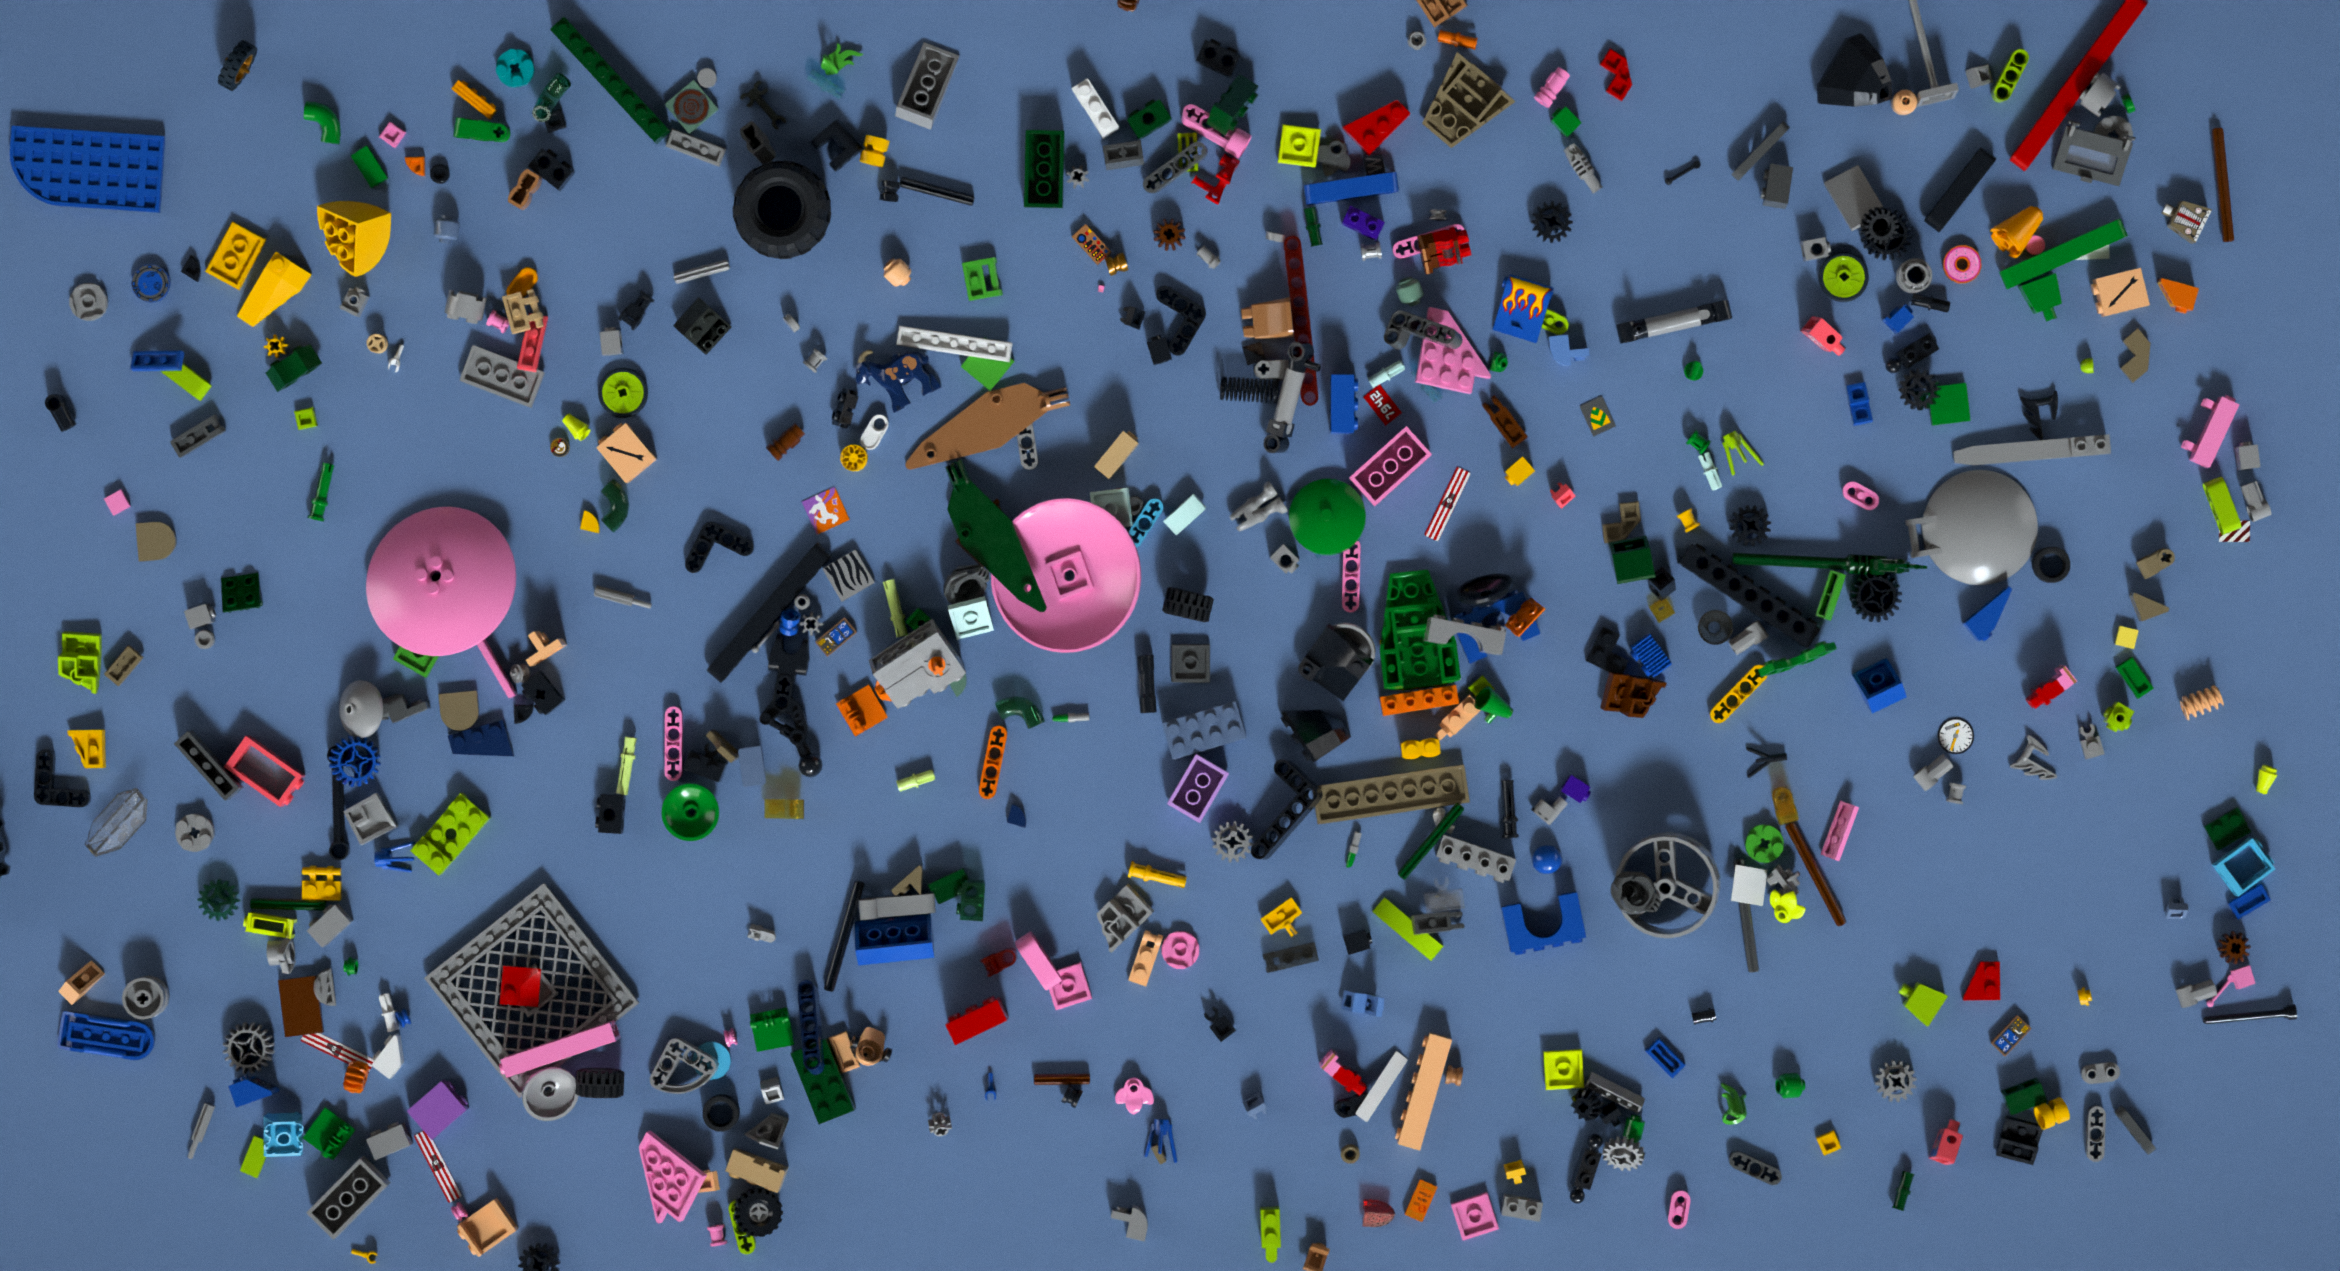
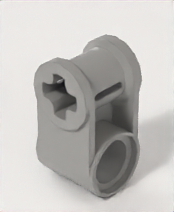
M1289 360L1260 361L1256 364L1254 373L1259 379L1284 380ZM1262 365H1265V368L1268 369L1264 375H1262L1261 371H1258Z

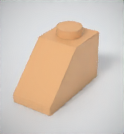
M91 960L70 977L58 992L73 1005L105 973Z

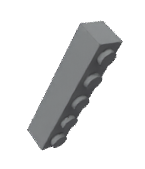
M1593 1072L1587 1078L1584 1086L1585 1088H1590L1591 1091L1596 1090L1597 1094L1636 1113H1639L1645 1101V1098Z

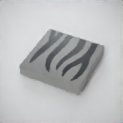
M856 550L823 568L841 602L875 583Z

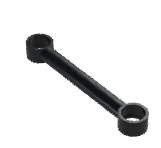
M336 746L329 748L327 752L328 760L329 756H331V749L337 748ZM347 749L344 752L343 759H345L348 756ZM336 774L332 775L334 843L330 846L329 853L333 859L343 860L349 856L350 846L345 842L344 784H342V779L340 781L336 780L338 775ZM341 843L346 847V853L343 857H337L334 854L333 848L336 844Z

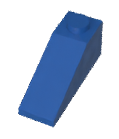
M2010 586L2004 588L1962 623L1976 641H1986L1993 635L1991 631L1995 629L2012 591Z

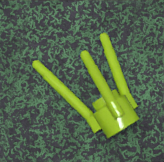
M1736 430L1723 436L1725 442L1722 445L1725 449L1732 475H1735L1729 447L1731 450L1736 448L1740 457L1746 463L1747 459L1740 448V445L1743 444L1761 466L1764 465L1758 455Z

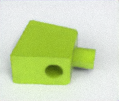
M1918 982L1913 988L1903 983L1898 990V993L1906 997L1902 1005L1927 1027L1948 997Z

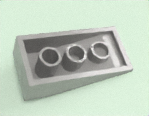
M924 42L897 104L895 116L931 130L959 60V55Z

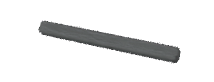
M1735 859L1733 861L1734 870L1735 865L1745 866L1743 859ZM1739 902L1748 971L1750 973L1758 972L1759 966L1750 904Z

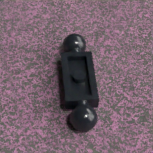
M1592 1134L1588 1137L1589 1149L1583 1147L1581 1149L1570 1183L1576 1186V1189L1570 1192V1200L1575 1204L1584 1201L1585 1194L1583 1189L1590 1190L1602 1155V1153L1596 1151L1603 1143L1602 1137L1598 1134Z

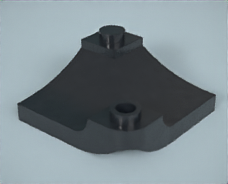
M1328 624L1299 664L1298 671L1308 681L1317 682L1344 701L1374 660L1358 649L1360 645Z

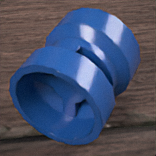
M793 609L784 610L781 613L779 631L787 636L797 634L800 613Z

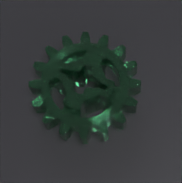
M218 879L217 884L212 880L210 881V886L207 884L203 885L205 891H199L202 895L201 898L197 899V901L202 902L199 908L205 909L202 913L203 915L210 914V920L214 916H216V921H220L221 916L226 920L228 919V914L234 915L233 909H239L235 905L241 901V899L236 898L239 892L233 891L235 885L228 886V880L223 884L222 879ZM213 888H215L214 893L211 896H208L209 892ZM219 897L220 899L226 901L219 903L218 901L212 899ZM227 904H230L229 908L225 912H223L224 907Z

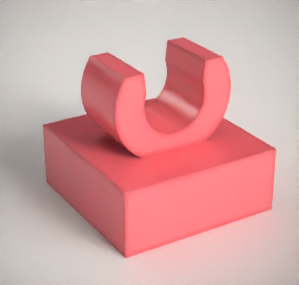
M1559 482L1558 486L1560 489L1557 492L1551 489L1550 493L1555 503L1562 509L1576 496L1566 484L1563 486Z

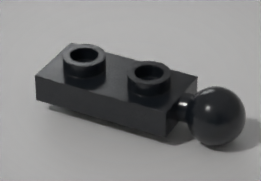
M1928 333L1896 352L1898 359H1889L1885 364L1886 370L1889 373H1897L1901 365L1907 369L1939 350V347L1931 334Z

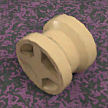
M373 334L367 339V347L371 352L380 354L387 350L388 341L380 334Z

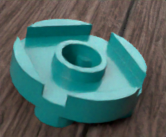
M509 49L498 58L496 74L500 81L508 87L525 86L534 77V63L531 56L519 49ZM518 63L520 72H514L513 74L511 66Z

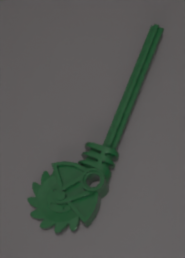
M1751 553L1732 554V564L1846 570L1847 574L1868 573V575H1881L1882 573V575H1886V572L1902 574L1909 572V569H1927V566L1910 564V562L1903 559L1893 560L1887 559V556L1848 554L1846 558Z

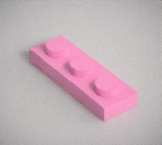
M1840 801L1820 855L1840 861L1859 807Z

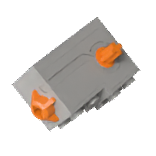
M933 619L868 660L872 674L877 679L874 688L881 700L892 701L897 709L906 707L917 696L921 697L926 694L928 689H931L934 694L944 691L949 684L961 680L964 674H966L961 658Z

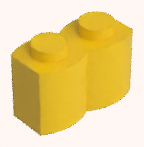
M1424 738L1420 741L1405 740L1400 743L1401 757L1405 759H1416L1421 755L1424 757H1435L1441 754L1440 742L1436 738Z

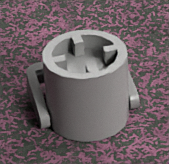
M292 939L268 941V963L270 966L280 965L284 974H291L296 963L294 942Z

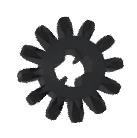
M1590 1088L1580 1089L1571 1098L1573 1103L1570 1106L1575 1108L1573 1114L1578 1113V1119L1584 1118L1585 1122L1595 1120L1603 1111L1601 1107L1604 1103L1599 1100L1601 1096L1596 1095V1090L1591 1091Z

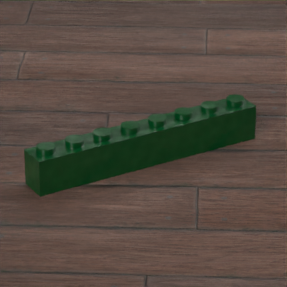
M565 17L561 18L550 29L656 144L671 132Z

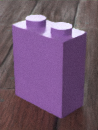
M444 1079L407 1110L409 1115L431 1140L469 1109L467 1106L468 1101L454 1091L456 1088L449 1080L446 1082Z

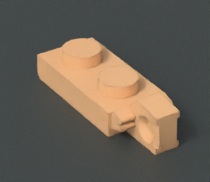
M1470 695L1441 720L1442 722L1439 724L1441 729L1435 734L1439 740H1442L1447 734L1449 737L1455 735L1481 711L1475 708V700Z

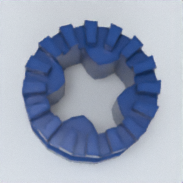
M402 1009L401 1012H395L402 1028L405 1027V1024H411V1019L408 1018L409 1016H407L408 1013L405 1009Z

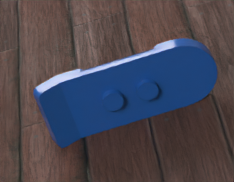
M63 1011L57 1045L59 1049L140 1060L152 1052L155 1046V1035L152 1029L142 1022Z

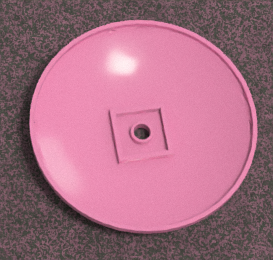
M1079 499L1048 500L1022 512L1012 522L1047 609L1045 612H1039L1019 601L991 574L993 596L1003 619L1022 639L1036 647L1052 652H1079L1104 643L1115 635L1127 622L1135 608L1140 592V558L1129 532L1107 510L1096 504ZM1068 570H1072L1075 574L1072 581L1066 579L1065 575ZM1030 585L1027 586L1028 592L1031 590Z
M436 507L417 512L395 525L381 540L371 558L366 579V595L371 614L381 631L389 639L413 653L428 656H445L462 652L487 638L507 614L516 588L515 560L503 534L490 521L475 512L457 507ZM440 572V579L432 581V575Z

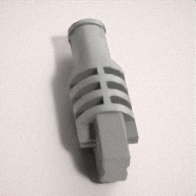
M1575 143L1565 148L1564 153L1578 177L1581 180L1584 179L1592 194L1601 189L1603 186H1601L1594 175V168L1584 153Z

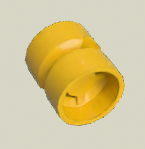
M866 135L863 144L865 150H862L859 161L883 167L886 158L884 153L887 152L890 141Z
M2061 1097L2050 1100L2048 1104L2043 1103L2034 1107L2035 1118L2043 1130L2055 1126V1122L2060 1124L2070 1119L2067 1105Z

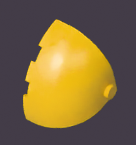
M335 201L317 206L320 230L323 229L326 237L324 242L330 254L335 255L340 261L339 265L355 277L363 275L374 268L384 255L389 243L391 212L371 204L356 201Z

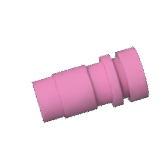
M1558 67L1555 72L1549 75L1545 81L1546 84L1544 87L1541 86L1540 92L1538 91L1535 94L1534 99L1544 107L1549 108L1553 103L1552 100L1554 101L1557 98V93L1563 88L1570 75Z

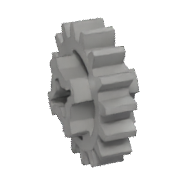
M1227 821L1226 827L1219 825L1220 832L1214 831L1217 838H1212V841L1216 842L1212 848L1218 849L1215 853L1216 855L1222 854L1221 860L1227 857L1229 863H1231L1232 858L1239 862L1240 856L1245 859L1244 853L1251 852L1248 846L1253 845V843L1249 842V839L1253 838V836L1247 835L1249 828L1243 830V823L1237 826L1236 821L1233 822V825H1230ZM1231 829L1228 836L1221 837L1226 830ZM1237 830L1244 835L1245 840L1238 837ZM1231 837H1235V840L1241 843L1230 847V843L1226 841L1230 840ZM1220 844H1224L1228 848V853L1221 849ZM1238 847H1244L1240 853L1234 854Z
M1891 1060V1065L1885 1062L1884 1069L1878 1068L1881 1073L1875 1074V1077L1879 1080L1874 1082V1084L1880 1086L1876 1091L1878 1093L1883 1091L1881 1097L1886 1098L1888 1096V1101L1892 1102L1893 1098H1895L1896 1102H1900V1097L1907 1100L1906 1094L1913 1095L1910 1089L1916 1088L1912 1082L1916 1081L1917 1078L1911 1076L1915 1073L1914 1070L1908 1071L1910 1066L1906 1064L1903 1067L1902 1061L1896 1064L1894 1060ZM1891 1069H1899L1894 1073L1889 1072ZM1906 1075H1907V1077H1908V1084H1907V1085H1905V1081H1904V1078L1906 1077ZM1889 1076L1896 1079L1898 1078V1081L1902 1086L1893 1084V1081L1891 1078H1889ZM1884 1077L1886 1078V1081H1887V1084H1886L1885 1088H1884V1085H1883V1078H1884ZM1895 1090H1902L1898 1094H1892Z
M1616 1136V1140L1610 1138L1609 1142H1605L1602 1155H1604L1603 1160L1607 1161V1165L1613 1164L1614 1169L1618 1167L1623 1171L1624 1168H1627L1628 1171H1631V1167L1638 1169V1165H1642L1645 1152L1644 1147H1640V1142L1634 1143L1633 1138L1628 1140L1626 1136L1623 1139Z

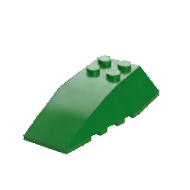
M1428 569L1391 573L1389 576L1380 644L1384 689L1411 690L1437 687L1461 680L1457 643L1454 635L1446 644L1424 641L1428 618H1434V615L1445 616V620H1448Z

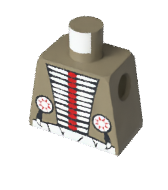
M2180 201L2176 207L2166 203L2161 214L2170 218L2167 224L2169 229L2193 244L2196 243L2212 209Z

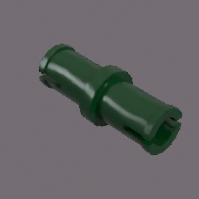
M1316 207L1303 209L1307 223L1305 228L1309 233L1311 247L1323 245L1319 229L1321 224H1318Z
M1902 1171L1899 1186L1895 1190L1897 1193L1892 1208L1904 1211L1907 1197L1911 1194L1909 1190L1915 1174Z

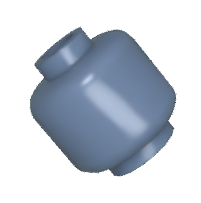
M441 215V218H437L435 221L433 234L436 238H439L440 243L450 244L451 240L458 239L460 223L456 221V217Z

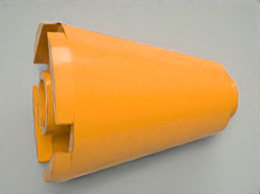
M2029 206L1999 223L1990 230V232H1993L1991 235L1992 240L2001 251L2007 250L2010 252L2008 256L2017 258L2043 221L2042 211L2036 206Z

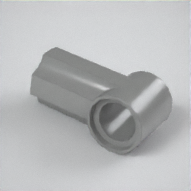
M2257 481L2240 487L2247 504V513L2252 522L2272 515L2270 506L2263 498Z
M1757 620L1747 626L1743 632L1730 639L1728 643L1735 654L1738 655L1753 644L1760 643L1769 635L1760 621Z
M1942 754L1928 766L1918 770L1913 777L1923 790L1927 791L1938 782L1940 777L1952 769L1953 765Z
M2212 979L2175 989L2181 1008L2193 1006L2198 1001L2217 995Z

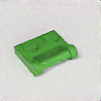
M996 257L962 263L969 301L1003 295L998 281ZM984 265H988L992 291H987L982 267Z

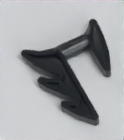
M2054 391L2049 397L2038 399L2020 397L2023 406L2032 414L2031 416L2024 412L2023 416L2036 427V429L2030 427L2029 430L2039 440H2043V432L2038 406L2049 405L2051 418L2055 420L2058 410L2057 391Z

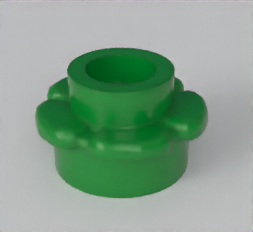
M352 957L344 961L343 970L347 972L348 976L351 974L356 975L358 972V960Z

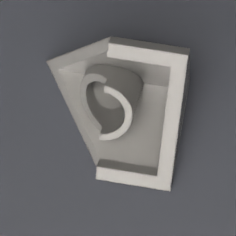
M771 1113L770 1116L744 1135L759 1144L778 1150L781 1146L789 1118Z

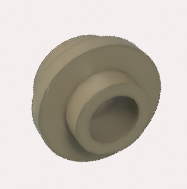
M1347 1144L1341 1150V1158L1346 1163H1355L1360 1157L1358 1147L1353 1144ZM1352 1150L1354 1155L1348 1157L1346 1155L1347 1151Z

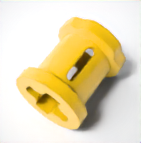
M1692 508L1677 515V518L1682 521L1686 533L1701 525L1693 516Z

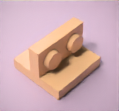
M534 631L528 637L538 652L526 659L529 666H536L567 644L563 638L556 639L548 644L550 640L544 632Z

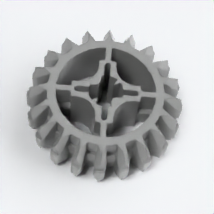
M244 1022L242 1027L238 1024L235 1026L236 1030L230 1029L231 1035L225 1036L229 1042L223 1043V1046L228 1047V1049L223 1050V1053L229 1054L225 1060H232L229 1066L232 1067L236 1064L235 1071L238 1072L242 1068L243 1074L247 1073L248 1068L249 1072L253 1074L255 1073V1068L259 1072L262 1070L261 1065L267 1067L268 1063L266 1060L272 1061L273 1059L268 1054L275 1053V1050L270 1049L275 1043H269L268 1041L273 1036L269 1035L266 1037L265 1035L268 1033V1029L261 1031V1024L255 1029V1022H251L250 1026H248L247 1022ZM242 1033H252V1036L247 1041L237 1039ZM258 1038H259V1039L261 1040V1042H262L263 1052H262V1049H260V1048L257 1046V1040H258ZM235 1044L241 1052L239 1058L235 1053ZM250 1044V1048L252 1050L247 1053V1047L245 1045ZM250 1055L260 1057L256 1063L245 1062Z

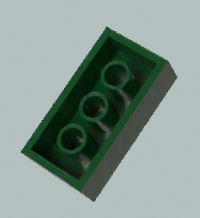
M1026 130L1025 208L1063 209L1065 131Z
M828 1037L822 1039L825 1066L823 1072L818 1075L811 1074L804 1066L802 1048L790 1053L818 1124L856 1109ZM816 1042L810 1044L809 1049H813L816 1046ZM813 1061L810 1067H815L818 1061Z

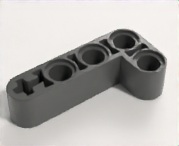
M1402 310L1393 313L1384 333V341L1397 350L1406 346L1410 335L1451 349L1460 347L1463 341L1461 334L1454 329Z

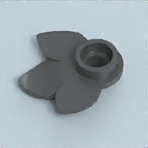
M1332 140L1328 145L1319 147L1317 162H1323L1322 168L1325 176L1333 175L1338 169L1347 172L1350 167V158L1346 154L1347 148L1341 140ZM1336 146L1341 148L1338 153L1334 152V147Z

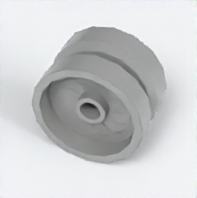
M150 975L136 978L128 983L122 995L123 1007L127 1013L134 1018L142 1020L162 1013L168 1006L170 999L169 989L164 981Z

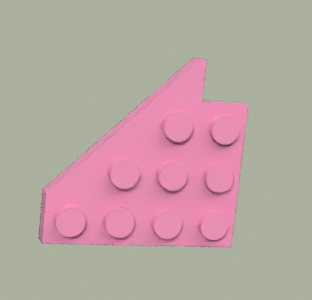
M1429 307L1426 319L1454 329L1461 334L1463 341L1460 347L1451 349L1422 338L1415 382L1471 394L1475 376L1490 379L1491 374L1450 313L1446 310Z
M650 1130L646 1132L642 1139L639 1151L656 1222L658 1224L662 1223L667 1213L678 1222H681L686 1217L707 1174Z

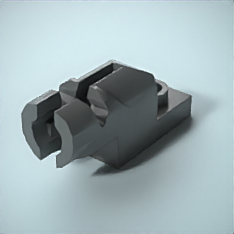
M393 694L382 699V720H387L390 717L392 723H397L431 707L428 701L422 702V699L411 703L412 707H410L404 694Z

